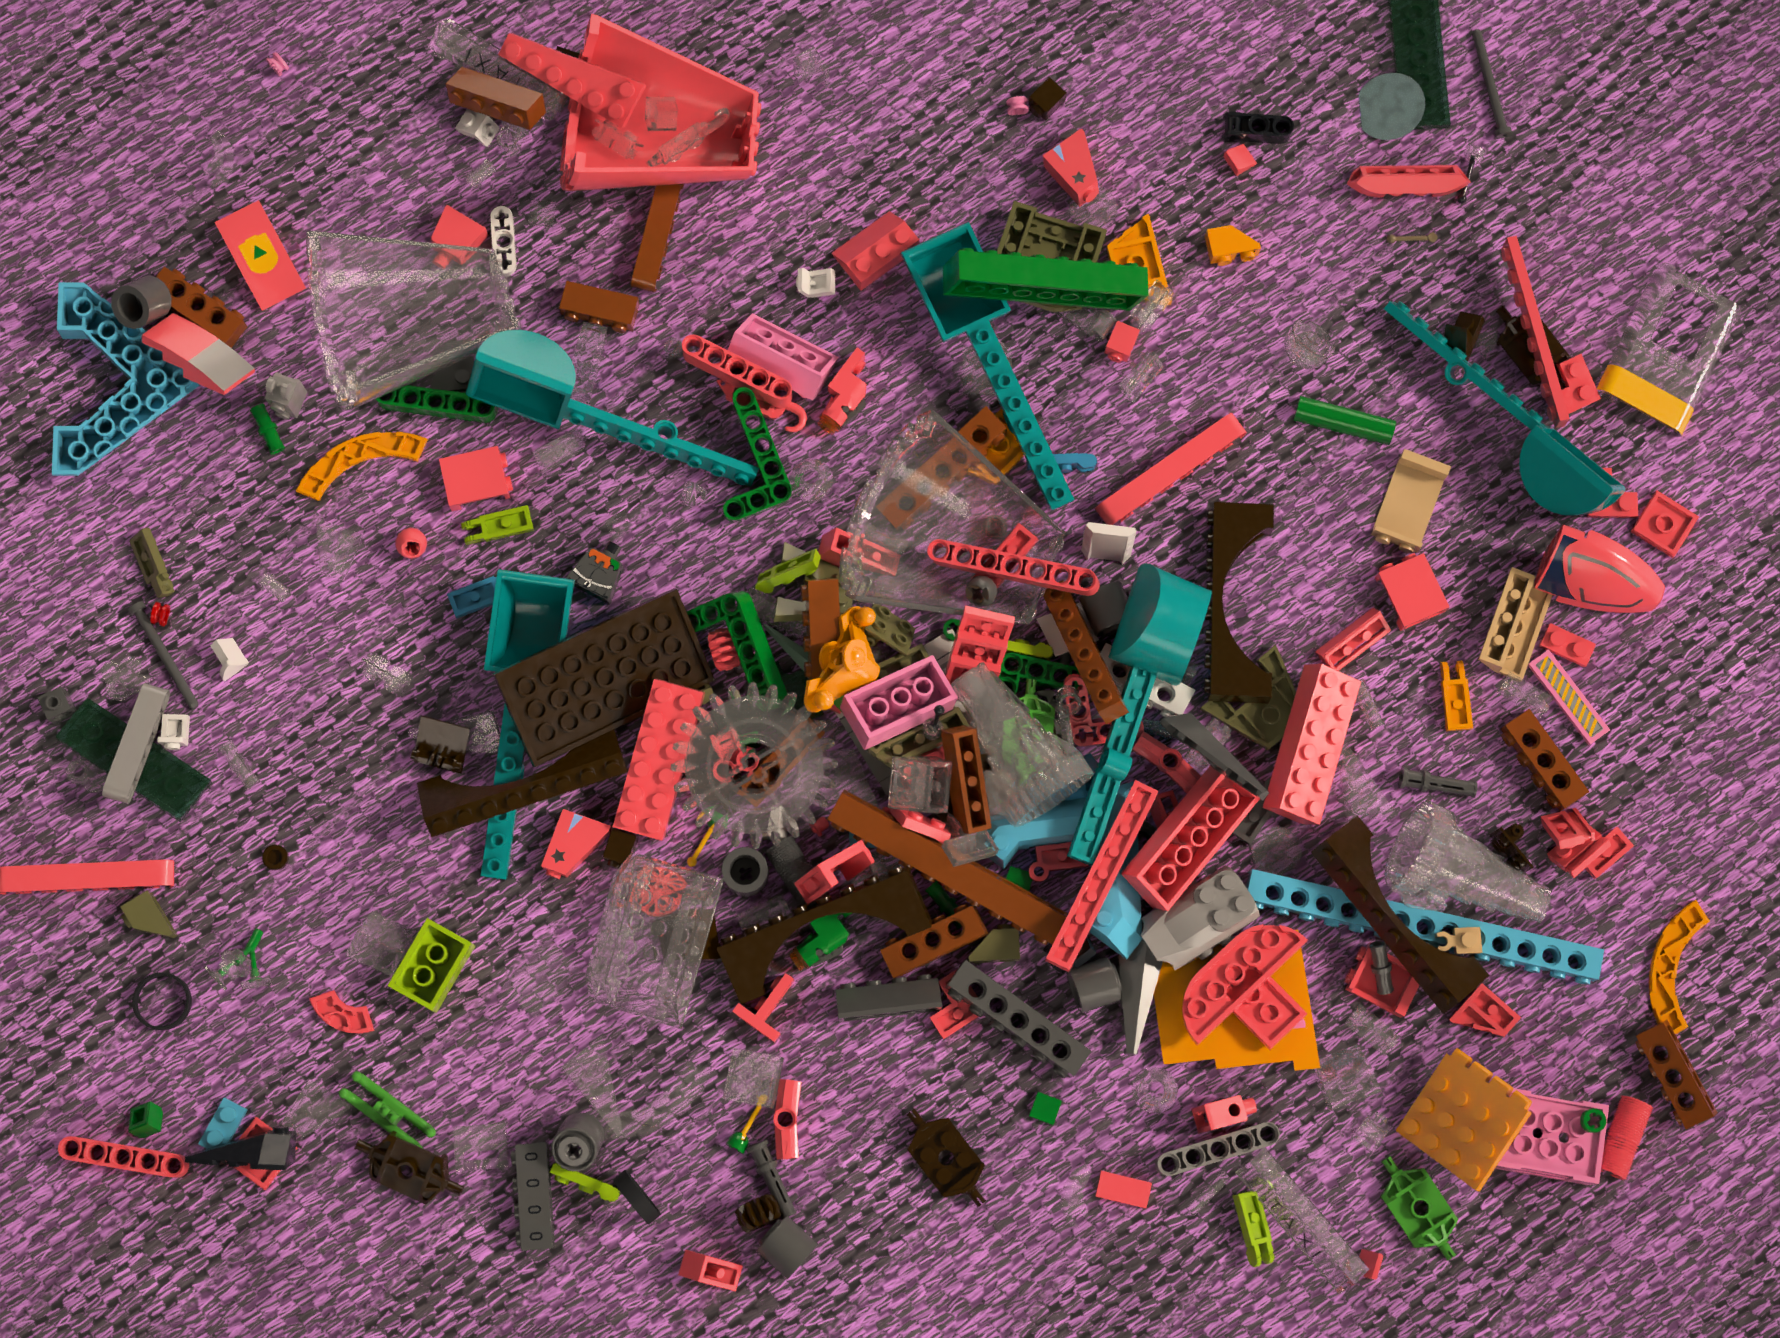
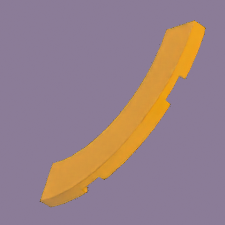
M374 432L351 438L329 450L315 465L313 464L300 481L296 492L320 501L326 489L340 474L350 467L369 459L400 457L418 462L428 439L405 432Z
M1697 900L1692 901L1679 911L1665 927L1655 946L1650 963L1649 995L1657 1024L1668 1020L1675 1034L1688 1027L1675 994V979L1680 955L1693 935L1710 922Z

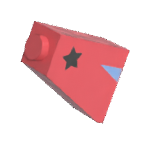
M1081 128L1043 155L1045 169L1079 207L1086 202H1091L1099 194L1098 181L1085 132Z
M563 809L541 865L543 869L547 870L545 874L559 880L561 875L568 877L611 834L612 827Z

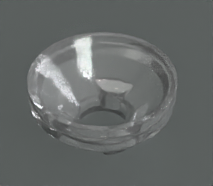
M807 458L799 461L792 468L789 482L792 493L798 499L811 503L821 501L830 494L834 484V477L831 469L825 462L815 458ZM812 470L819 477L815 483L809 484L805 482L803 477L807 471Z
M1148 1067L1135 1076L1131 1085V1095L1134 1103L1142 1111L1150 1114H1160L1173 1106L1177 1099L1178 1087L1175 1078L1167 1070L1160 1067ZM1152 1082H1159L1163 1086V1094L1160 1097H1152L1149 1094L1148 1087Z

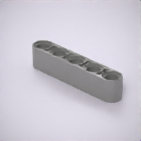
M146 683L142 685L106 778L102 797L126 804L130 803L160 726L162 714L166 710L170 690Z
M1264 1122L1163 1153L1156 1159L1155 1168L1162 1176H1173L1271 1146L1279 1140L1280 1132L1274 1123ZM1263 1127L1271 1129L1273 1137L1269 1142L1264 1141L1260 1136V1131ZM1238 1135H1244L1248 1139V1146L1245 1149L1237 1147L1235 1140ZM1214 1142H1218L1223 1146L1224 1151L1220 1157L1214 1156L1211 1152V1145ZM1188 1150H1195L1198 1153L1199 1160L1196 1164H1190L1186 1160ZM1165 1157L1171 1158L1174 1162V1169L1171 1172H1166L1161 1167V1161Z

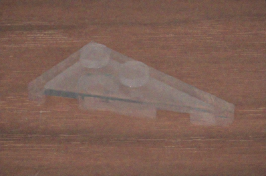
M494 710L445 721L471 728L467 750L477 754L483 752L498 755L500 730ZM419 727L410 729L408 731L409 737L417 739Z
M1344 740L1338 760V770L1347 823L1357 815L1362 821L1397 816L1394 808Z
M600 1036L564 1064L562 1069L615 1136L619 1138L623 1135L605 1043L603 1037Z

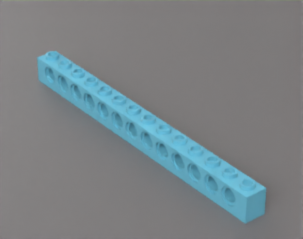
M1254 869L1249 872L1246 888L1252 895L1258 910H1264L1265 906L1274 908L1273 913L1289 916V912L1299 914V919L1313 922L1314 918L1324 920V925L1339 927V924L1349 926L1348 930L1364 933V929L1374 931V936L1380 938L1341 889ZM1272 887L1277 890V900H1271L1266 896L1267 888ZM1293 893H1298L1302 896L1303 904L1301 906H1296L1292 903L1291 895ZM1317 899H1324L1327 902V911L1318 910L1316 907ZM1386 900L1394 913L1402 919L1406 927L1435 948L1446 945L1444 938H1435V934L1442 932L1443 927L1451 929L1452 933L1454 928L1480 927L1482 953L1474 955L1477 960L1489 962L1490 958L1500 960V965L1506 967H1515V964L1525 966V971L1540 973V970L1550 972L1549 976L1559 979H1565V975L1575 977V982L1590 985L1591 981L1599 980L1605 949ZM1347 904L1353 909L1352 917H1345L1342 914V905ZM1419 921L1427 925L1428 932L1426 935L1420 934L1417 931L1416 926ZM1493 939H1499L1502 942L1503 949L1501 952L1494 950L1492 947ZM1519 944L1524 945L1528 949L1526 958L1518 954L1517 948ZM1454 947L1449 949L1450 954L1455 955ZM1544 950L1552 953V963L1544 961L1542 956ZM1569 956L1577 959L1578 967L1576 969L1568 965Z

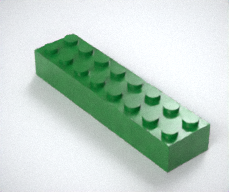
M962 248L943 265V295L1130 311L1149 296L1148 267H1140L1137 263L1118 265L1114 261L1096 263L1092 262L1091 259L1074 261L1069 260L1068 257L1052 259L1045 258L1041 254L1022 256L1018 252L998 254L995 250L974 252L972 248Z

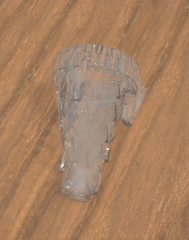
M984 662L952 682V688L958 699L973 719L970 723L973 728L977 729L978 741L987 754V761L993 770H986L983 772L987 798L994 814L1005 816L1014 827L1023 826L1066 800L1094 775L1081 752L1050 731L1046 732L1042 724L1035 717L1032 718L1025 708L1014 700L1003 682L1000 681L998 683Z
M1429 800L1423 801L1415 807L1403 823L1392 844L1384 873L1386 884L1392 891L1399 894L1400 900L1405 906L1431 911H1444L1447 908L1444 899L1448 900L1451 897L1468 906L1471 903L1491 913H1494L1496 910L1527 921L1529 919L1537 922L1544 920L1547 916L1546 910L1550 903L1552 889L1535 882L1533 878L1522 870L1503 862L1504 857L1490 851L1483 843L1463 832L1464 829L1456 825L1454 812Z

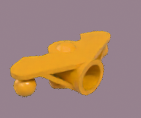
M852 606L838 618L840 636L837 641H829L823 645L819 653V663L822 672L819 678L807 680L804 705L809 712L828 710L833 706L834 700L853 690L855 691L875 682L880 666L875 662L864 632L865 626L868 627L875 622L876 614L872 608Z

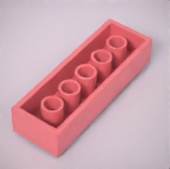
M1324 664L1304 665L1267 790L1269 794L1266 796L1262 808L1304 825H1320L1361 681Z
M660 679L653 680L615 816L614 828L661 841L664 840L705 692Z
M1210 765L1122 871L1121 875L1152 908L1169 911L1260 799L1216 771Z

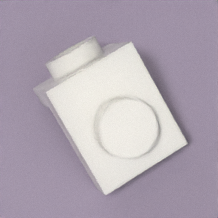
M467 109L455 129L466 136L477 139L482 145L488 147L500 127L489 116Z
M798 268V277L796 278L798 292L808 298L834 295L835 270L828 268L808 271L804 268Z
M162 714L161 737H157V742L164 746L166 750H180V746H188L190 716Z

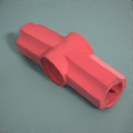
M1144 731L1133 745V752L1158 767L1161 772L1166 773L1186 794L1201 777L1182 758L1179 751L1167 747ZM1165 755H1171L1174 758V767H1167L1164 764L1163 758Z
M779 1079L773 1118L776 1160L799 1158L797 1114L802 1084L800 1081ZM784 1112L790 1113L793 1117L791 1125L787 1127H782L778 1123L779 1115Z

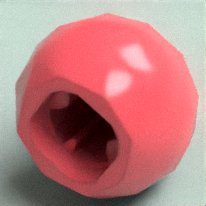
M410 527L403 529L397 535L395 547L404 558L415 559L425 552L427 539L419 529Z

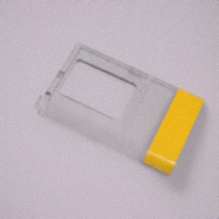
M1669 263L1657 264L1597 386L1600 397L1613 403L1622 401L1674 430L1677 435L1682 436L1741 313V307L1677 271L1673 265ZM1677 285H1681L1715 304L1717 307V311L1692 362L1686 361L1652 341V335Z

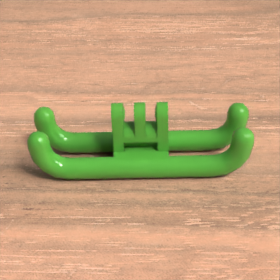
M355 1071L352 1074V1080L363 1086L381 1101H377L372 1107L346 1088H342L339 1091L340 1098L349 1102L388 1133L396 1131L395 1136L423 1148L419 1142L397 1126L403 1117L426 1134L427 1137L432 1138L436 1135V1130L433 1126L361 1072Z

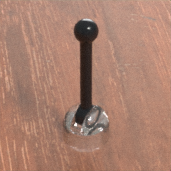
M1467 145L1464 153L1465 161L1469 163L1466 173L1469 181L1473 166L1479 164L1485 154V149L1476 145ZM1468 185L1462 188L1461 194L1457 197V201L1460 204L1465 203L1467 200L1466 191Z
M942 705L935 706L934 718L926 720L923 724L922 733L929 740H936L941 736L940 730H943V724L939 717L944 713Z

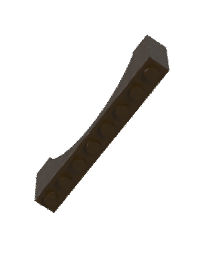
M1214 502L1212 510H1207V525H1211V534L1207 533L1206 548L1211 549L1210 557L1206 558V572H1210V581H1206L1205 588L1212 590L1205 616V620H1209V629H1205L1204 641L1205 644H1209V653H1205L1204 668L1208 669V678H1204V693H1208V701L1269 704L1272 698V673L1265 672L1254 664L1235 642L1225 620L1222 597L1225 578L1235 560L1252 543L1263 536H1271L1274 528V504Z
M615 729L570 750L565 756L546 769L517 781L492 786H468L449 782L442 779V776L439 775L418 782L417 787L423 818L432 838L627 773L628 771Z
M1357 815L1323 841L1311 853L1439 1010L1445 1014L1460 1003L1490 975L1474 956L1470 958L1460 957L1433 947L1415 935L1397 917L1384 898L1373 871L1370 852V841L1373 833Z
M897 865L887 870L888 874L878 878L877 875H873L864 879V884L854 887L851 884L839 890L840 894L832 897L830 894L823 895L816 899V903L807 907L806 904H801L792 909L793 913L786 916L780 913L768 919L769 922L759 926L758 923L746 927L744 933L739 935L730 933L723 936L717 946V951L740 1004L765 995L767 988L764 982L767 970L777 950L793 932L817 918L838 913L870 915L896 925L906 932L907 937L931 928L932 920L909 866L902 868L901 865Z

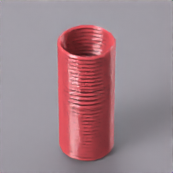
M1623 1095L1620 1098V1103H1618V1108H1616V1113L1613 1115L1614 1118L1604 1142L1601 1172H1604L1602 1170L1604 1169L1612 1172L1613 1174H1610L1612 1177L1626 1180L1635 1158L1634 1155H1636L1635 1152H1637L1636 1149H1638L1637 1146L1642 1141L1641 1138L1653 1108L1641 1100Z

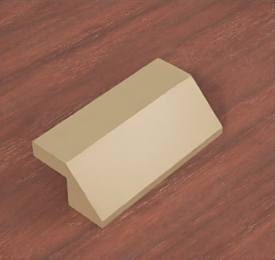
M1511 567L1478 660L1494 672L1521 682L1552 595L1533 588L1535 575Z

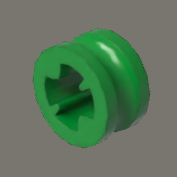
M950 619L944 624L943 634L948 640L954 641L955 637L952 633L948 634L947 629L950 630V625L953 624L958 628L960 620Z
M1599 1109L1586 1110L1580 1117L1581 1127L1589 1133L1600 1132L1606 1126V1116ZM1593 1113L1592 1116L1599 1117V1120L1596 1122L1598 1127L1594 1128V1125H1588L1587 1121L1590 1120L1589 1115Z

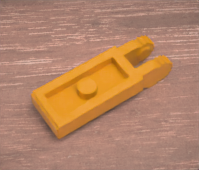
M1463 660L1456 661L1455 671L1457 672V679L1450 680L1448 663L1441 662V689L1446 732L1472 730L1473 721L1468 679L1465 677Z

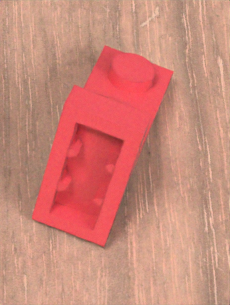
M786 973L783 977L778 975L770 986L773 991L769 997L765 998L763 996L754 1008L758 1011L756 1014H753L739 1003L732 1012L775 1043L781 1034L765 1021L793 984L794 979Z

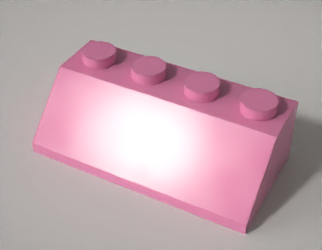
M753 313L734 332L728 351L790 382L793 391L797 392L801 397L812 401L820 393L839 358Z

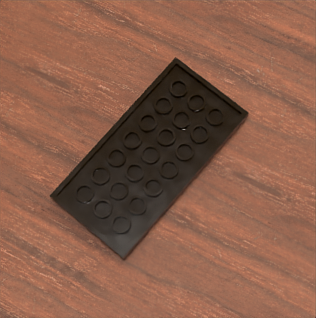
M675 588L492 673L530 762L534 767L644 715L654 679L664 680L692 689L701 688L704 684L715 681L679 592Z

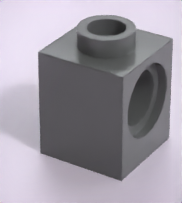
M61 686L37 697L47 720L55 725L78 714L68 691Z

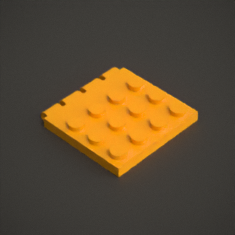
M1457 1048L1451 1055L1445 1054L1395 1131L1474 1190L1480 1192L1531 1115L1528 1109L1532 1104V1100L1518 1090L1512 1093V1086L1498 1076L1492 1078L1493 1073L1477 1061L1472 1063L1473 1059Z

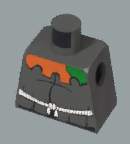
M608 541L602 552L591 547L568 574L566 579L575 580L574 587L610 605L624 569L622 563L615 560L622 548L611 541Z

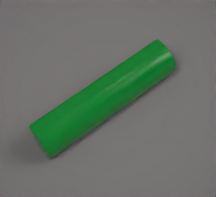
M1299 396L1293 419L1301 423L1390 445L1396 427V420L1304 396Z

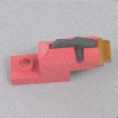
M859 348L855 349L828 385V392L834 398L831 396L825 410L819 416L820 420L817 424L830 435L839 432L841 428L850 423L866 407L864 400L866 396V383L854 375V373L859 375L866 365L864 362L865 353Z

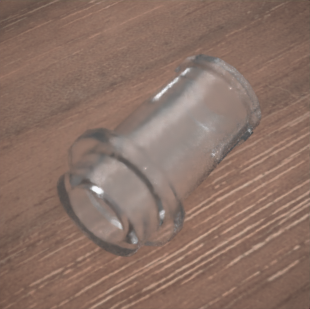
M485 159L472 172L468 171L464 179L471 188H480L482 186L481 183L495 172L496 168L488 159Z
M266 572L258 581L262 591H268L281 603L291 594L292 590L278 581L273 573L269 574Z

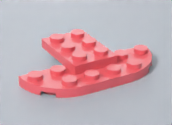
M1262 924L1244 930L1230 941L1198 971L1186 989L1182 1005V1015L1186 1030L1193 1042L1198 1046L1233 1013L1271 1050L1307 1015L1271 976L1307 943L1308 939L1286 926Z

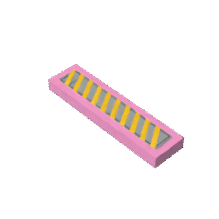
M1549 649L1528 664V667L1588 745L1610 731Z

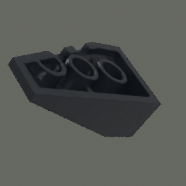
M274 1126L273 1130L191 1153L185 1157V1163L219 1165L222 1164V1161H227L228 1167L245 1166L250 1163V1169L286 1170L295 1163L296 1131H289L287 1126Z

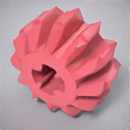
M728 627L709 632V648L716 669L728 671L738 667L740 660Z

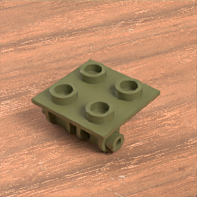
M874 601L871 608L876 614L875 622L868 627L865 626V635L869 646L873 647L881 640L907 657L916 628L908 621L900 619L891 613L887 607L881 606Z

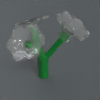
M254 929L244 950L236 948L233 951H224L221 955L220 967L217 970H213L206 965L204 966L205 970L225 991L227 987L224 984L223 978L227 974L230 978L237 979L239 976L246 977L250 973V979L240 983L242 989H254L272 984L271 978H262L260 976V969L257 968L255 950L263 935L261 930Z

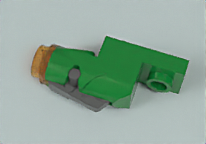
M853 913L826 915L810 922L816 933L813 934L811 932L789 954L800 971L805 968L808 970L811 966L815 967L843 953V944L848 940L850 932L839 917L843 915L846 918Z

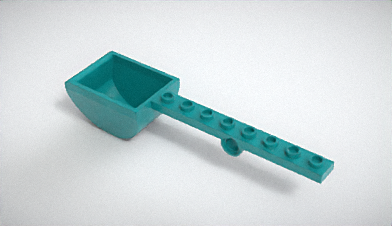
M967 222L901 252V256L943 343L966 333L1003 410L1005 422L1011 433H1014L1050 510L1053 511L1073 502L1075 499L990 324L991 321L1010 313L1011 309L1007 300L943 295V265L962 248H972L974 252H983L970 223Z
M1389 301L1384 310L1449 362L1444 372L1445 378L1449 383L1462 386L1472 381L1531 430L1521 449L1519 467L1522 482L1527 492L1540 506L1560 515H1585L1599 512L1611 506L1624 494L1625 487L1553 427L1543 424L1541 422L1543 419L1541 415L1533 409L1530 411L1526 410L1522 406L1524 402L1512 393L1509 396L1504 392L1505 386L1495 378L1492 380L1488 379L1484 375L1486 371L1475 362L1471 365L1465 360L1467 355L1457 347L1454 349L1446 344L1447 338L1439 332L1432 333L1428 329L1429 324L1418 316L1415 319L1410 315L1411 309L1401 301L1398 303ZM1462 366L1465 374L1462 379L1458 380L1454 372L1457 367Z
M507 330L490 336L479 347L466 389V395L556 429L560 428L564 418L572 424L586 426L599 434H608L616 437L621 442H629L640 446L643 450L660 453L668 459L679 460L687 463L692 468H701L709 471L714 476L731 479L739 485L751 487L756 478L759 467L677 438L678 429L671 421H658L652 429L570 399L576 380L573 362L562 347L546 336L526 330ZM659 435H664L668 439H663Z
M1143 563L1138 568L1108 656L1110 659L1131 667L1121 694L1129 713L1112 721L1067 854L1068 857L1088 865H1093L1121 781L1126 778L1132 765L1130 754L1155 679L1158 678L1174 686L1181 683L1197 643L1212 594V590L1203 588L1148 563Z
M498 569L484 670L497 672L567 639L575 580ZM506 704L504 705L493 785L510 783L524 778L525 748ZM517 809L488 819L481 876L507 879Z

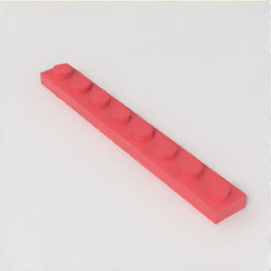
M1517 236L1508 237L1503 247H1501V256L1504 262L1507 261L1509 268L1507 271L1508 280L1515 288L1514 301L1516 306L1521 309L1522 315L1520 320L1522 328L1526 329L1528 333L1527 346L1529 351L1534 354V370L1536 375H1540L1542 382L1540 385L1541 395L1547 399L1549 406L1547 407L1548 419L1553 421L1555 428L1565 427L1570 418Z
M1135 780L1046 957L1047 962L1070 972L1158 795V790Z

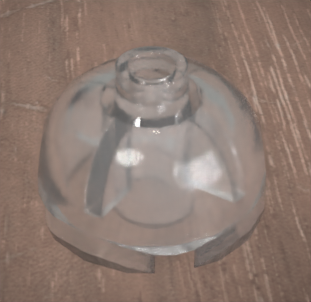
M1298 320L1286 334L1284 342L1285 352L1290 362L1295 366L1304 369L1318 368L1334 354L1335 346L1331 347L1329 343L1331 337L1321 326L1312 321L1305 324L1301 323L1302 320Z

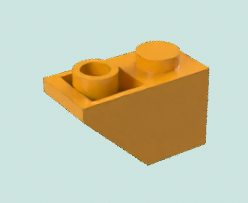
M1232 225L1207 229L1205 234L1210 264L1217 263L1218 266L1228 265L1232 263L1237 253H1240L1242 262L1254 260L1261 250L1260 243Z

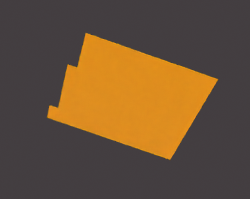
M1221 944L1212 949L1214 953L1203 961L1197 958L1177 970H1174L1170 963L1163 961L1154 991L1163 1064L1215 1059L1216 1069L1293 1061L1295 1071L1320 1068L1302 948L1287 960L1271 978L1307 1013L1303 1018L1306 1025L1305 1028L1292 1029L1271 1050L1233 1013L1198 1046L1193 1042L1186 1030L1182 1015V1005L1186 989L1198 971L1224 948Z

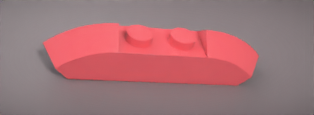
M1457 165L1359 166L1352 172L1347 182L1351 188L1361 194L1382 198L1386 194L1392 196H1401L1403 194L1425 196L1427 193H1432V197L1445 196L1459 191L1471 183Z

